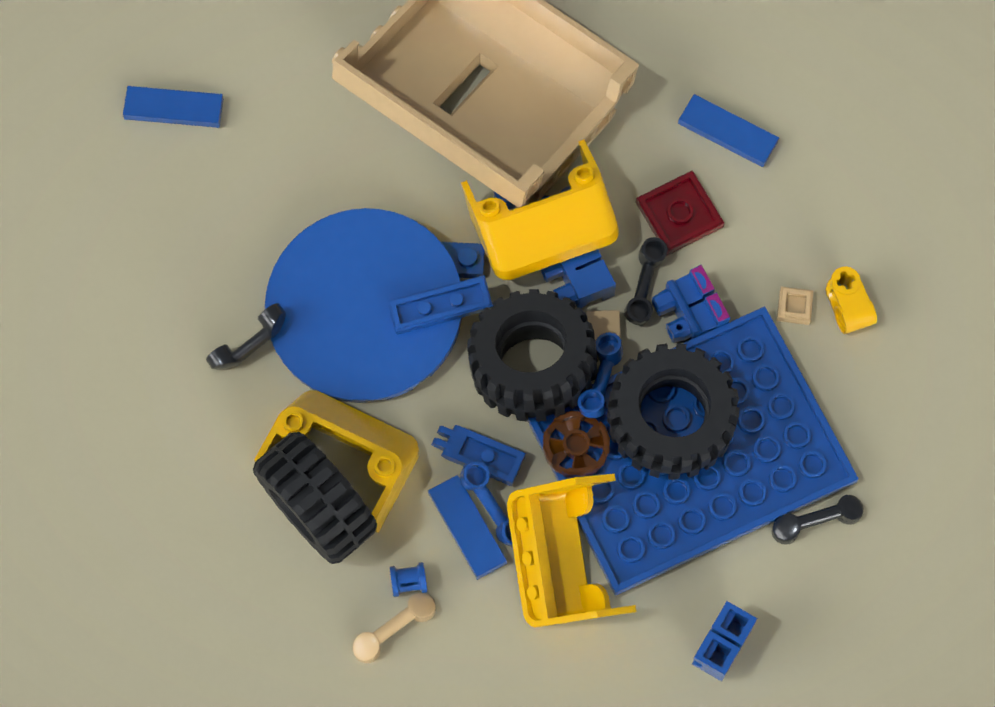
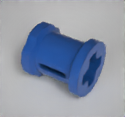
M419 562L415 567L396 569L395 566L389 567L393 597H399V594L403 592L421 590L422 593H428L423 562Z

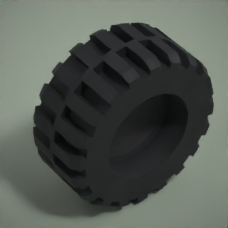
M529 289V293L520 294V291L512 292L510 297L505 300L500 297L493 301V308H484L479 314L480 322L476 321L473 323L470 330L471 337L467 342L472 379L478 394L483 396L484 402L490 408L497 406L499 414L505 417H510L511 414H514L518 421L524 422L528 421V417L536 418V422L547 421L546 416L554 414L555 418L565 414V408L568 406L574 409L578 405L579 396L584 391L592 388L591 381L595 380L597 375L598 360L592 323L588 322L587 315L582 308L575 309L574 301L567 297L561 300L556 292L547 291L546 294H541L539 289ZM528 339L548 340L558 345L564 351L555 364L537 372L517 371L502 361L504 355L511 347Z
M665 343L657 345L655 352L651 353L648 348L638 352L637 360L630 358L623 365L622 373H617L613 381L612 391H610L607 424L610 425L609 434L612 442L618 443V452L624 459L628 456L632 459L631 466L639 471L643 467L650 469L649 476L659 478L660 473L669 474V480L679 479L682 473H687V476L690 478L698 475L703 467L706 470L715 465L717 458L722 457L727 451L739 418L740 408L737 407L739 396L737 389L731 387L733 379L728 371L724 373L720 371L722 363L715 357L710 361L704 358L706 351L697 347L695 352L687 351V344L677 343L676 349H668V345ZM673 386L685 389L692 393L702 404L705 411L703 424L694 433L683 437H669L659 434L647 425L641 415V404L644 397L651 391L661 387Z
M289 433L255 462L253 473L266 493L290 523L294 525L298 532L327 562L331 564L342 562L375 533L377 528L376 520L367 505L362 501V498L339 472L338 468L303 433Z

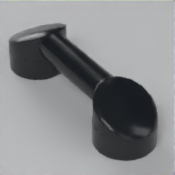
M651 237L646 239L639 250L638 257L642 268L635 296L624 309L626 319L635 325H643L648 322L653 312L652 305L647 298L654 270L662 264L668 252L666 243L660 238Z
M279 303L266 308L258 316V320L264 328L234 352H232L227 344L216 348L207 356V363L215 370L229 369L240 365L242 361L280 332L286 317L284 309Z
M844 495L840 498L837 505L799 517L794 514H784L775 520L771 530L772 536L778 543L787 545L797 539L800 530L838 519L843 524H855L863 515V504L853 495Z

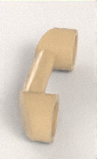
M415 593L409 598L407 608L376 631L359 634L353 642L355 658L362 663H372L380 655V644L413 619L418 622L429 621L436 611L434 599L426 593Z

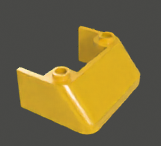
M585 139L578 141L583 165L574 168L568 176L571 189L509 211L506 203L499 198H487L476 202L467 180L461 182L470 218L493 272L498 278L512 280L608 246L617 240L619 236L617 220L601 172Z
M316 390L304 392L278 415L254 461L256 462L289 433L300 432L307 436L311 428L370 455L371 457L367 465L368 474L375 483L385 487L371 513L377 523L375 532L379 533L419 457L417 441L411 435Z
M615 474L574 477L516 490L510 494L507 501L508 519L523 615L530 626L542 627L637 612L636 605L611 608L608 592L601 584L587 585L577 517L588 514L592 509L594 501L592 486L616 481Z

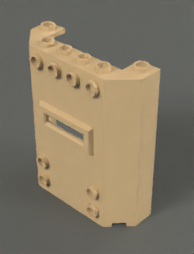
M408 0L403 6L399 5L394 9L389 21L384 26L379 25L364 46H359V42L353 40L346 48L341 47L335 53L332 59V79L519 208L541 200L581 155L578 141L585 139L587 146H589L606 127L617 111L614 107L623 93H628L632 87L639 64L544 0ZM479 65L490 71L451 114L440 107Z

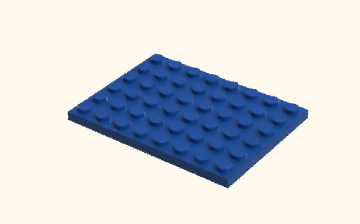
M765 306L683 343L687 344V351L695 352L697 347L706 351L704 358L710 361L715 357L721 362L720 371L722 373L725 371L730 373L733 379L731 387L737 389L739 396L737 407L740 408L739 418L727 451L722 457H718L715 465L708 470L704 469V467L701 468L698 475L689 478L687 473H682L679 479L669 480V474L660 473L659 478L649 476L650 469L643 467L639 471L631 466L632 459L629 456L625 459L618 452V443L612 442L609 434L610 425L607 424L610 391H612L613 381L617 373L610 376L604 396L607 411L604 415L595 418L599 423L601 421L605 425L609 434V455L604 465L590 476L615 474L616 481L592 486L594 500L592 509L588 514L577 517V521L615 596L766 526L784 514L796 512L858 482L859 478ZM667 386L655 389L644 397L641 404V415L647 425L659 434L669 437H683L694 433L701 427L705 417V411L700 401L692 393L679 387ZM577 405L574 409H571L568 406L567 408H565V413L569 411H580L579 406ZM554 414L546 416L547 421L536 422V418L528 417V423L542 451L543 435L548 426L554 422ZM580 421L579 430L585 433L593 427L587 422ZM555 429L551 438L563 440L564 436ZM590 446L587 454L597 462L603 448ZM567 456L560 463V466L565 469L572 468L573 459ZM551 467L557 481L570 479L555 472Z

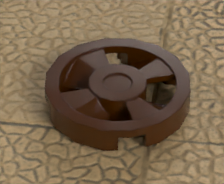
M569 411L555 418L543 435V453L547 463L555 472L568 478L593 475L604 465L609 455L610 437L605 425L601 421L599 423L595 418L583 416L580 411ZM580 421L587 422L593 426L587 433L579 430ZM555 429L564 436L563 440L551 438ZM590 446L603 448L597 462L587 454ZM568 456L573 459L572 468L565 469L560 466V463Z

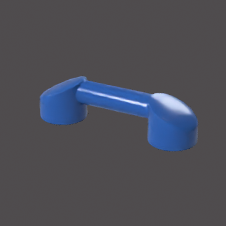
M603 333L596 339V350L600 365L593 389L584 391L578 398L579 410L585 417H600L607 411L604 399L613 366L617 365L623 356L621 339L615 333Z
M479 461L466 464L460 473L462 486L467 490H473L497 525L495 531L498 540L505 545L513 546L509 519L486 486L490 478L489 469L484 463Z

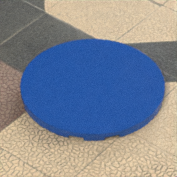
M371 208L351 209L329 215L316 221L299 233L287 245L272 270L266 290L265 309L279 303L284 309L286 317L280 332L274 338H271V342L284 365L298 380L312 390L324 393L336 400L367 403L368 401L388 400L413 390L415 386L426 378L431 377L443 364L456 342L462 318L397 335L388 301L461 282L456 266L444 245L433 233L415 220L404 215Z

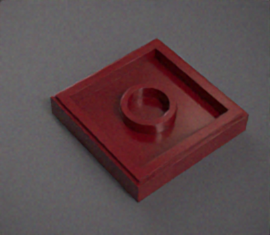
M693 170L637 197L635 201L654 235L666 243L668 248L667 255L724 227V221Z

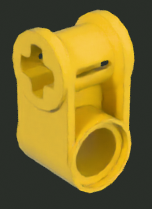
M847 266L836 269L826 284L825 291L841 332L847 334L876 324L877 315L874 305L866 293L858 272Z

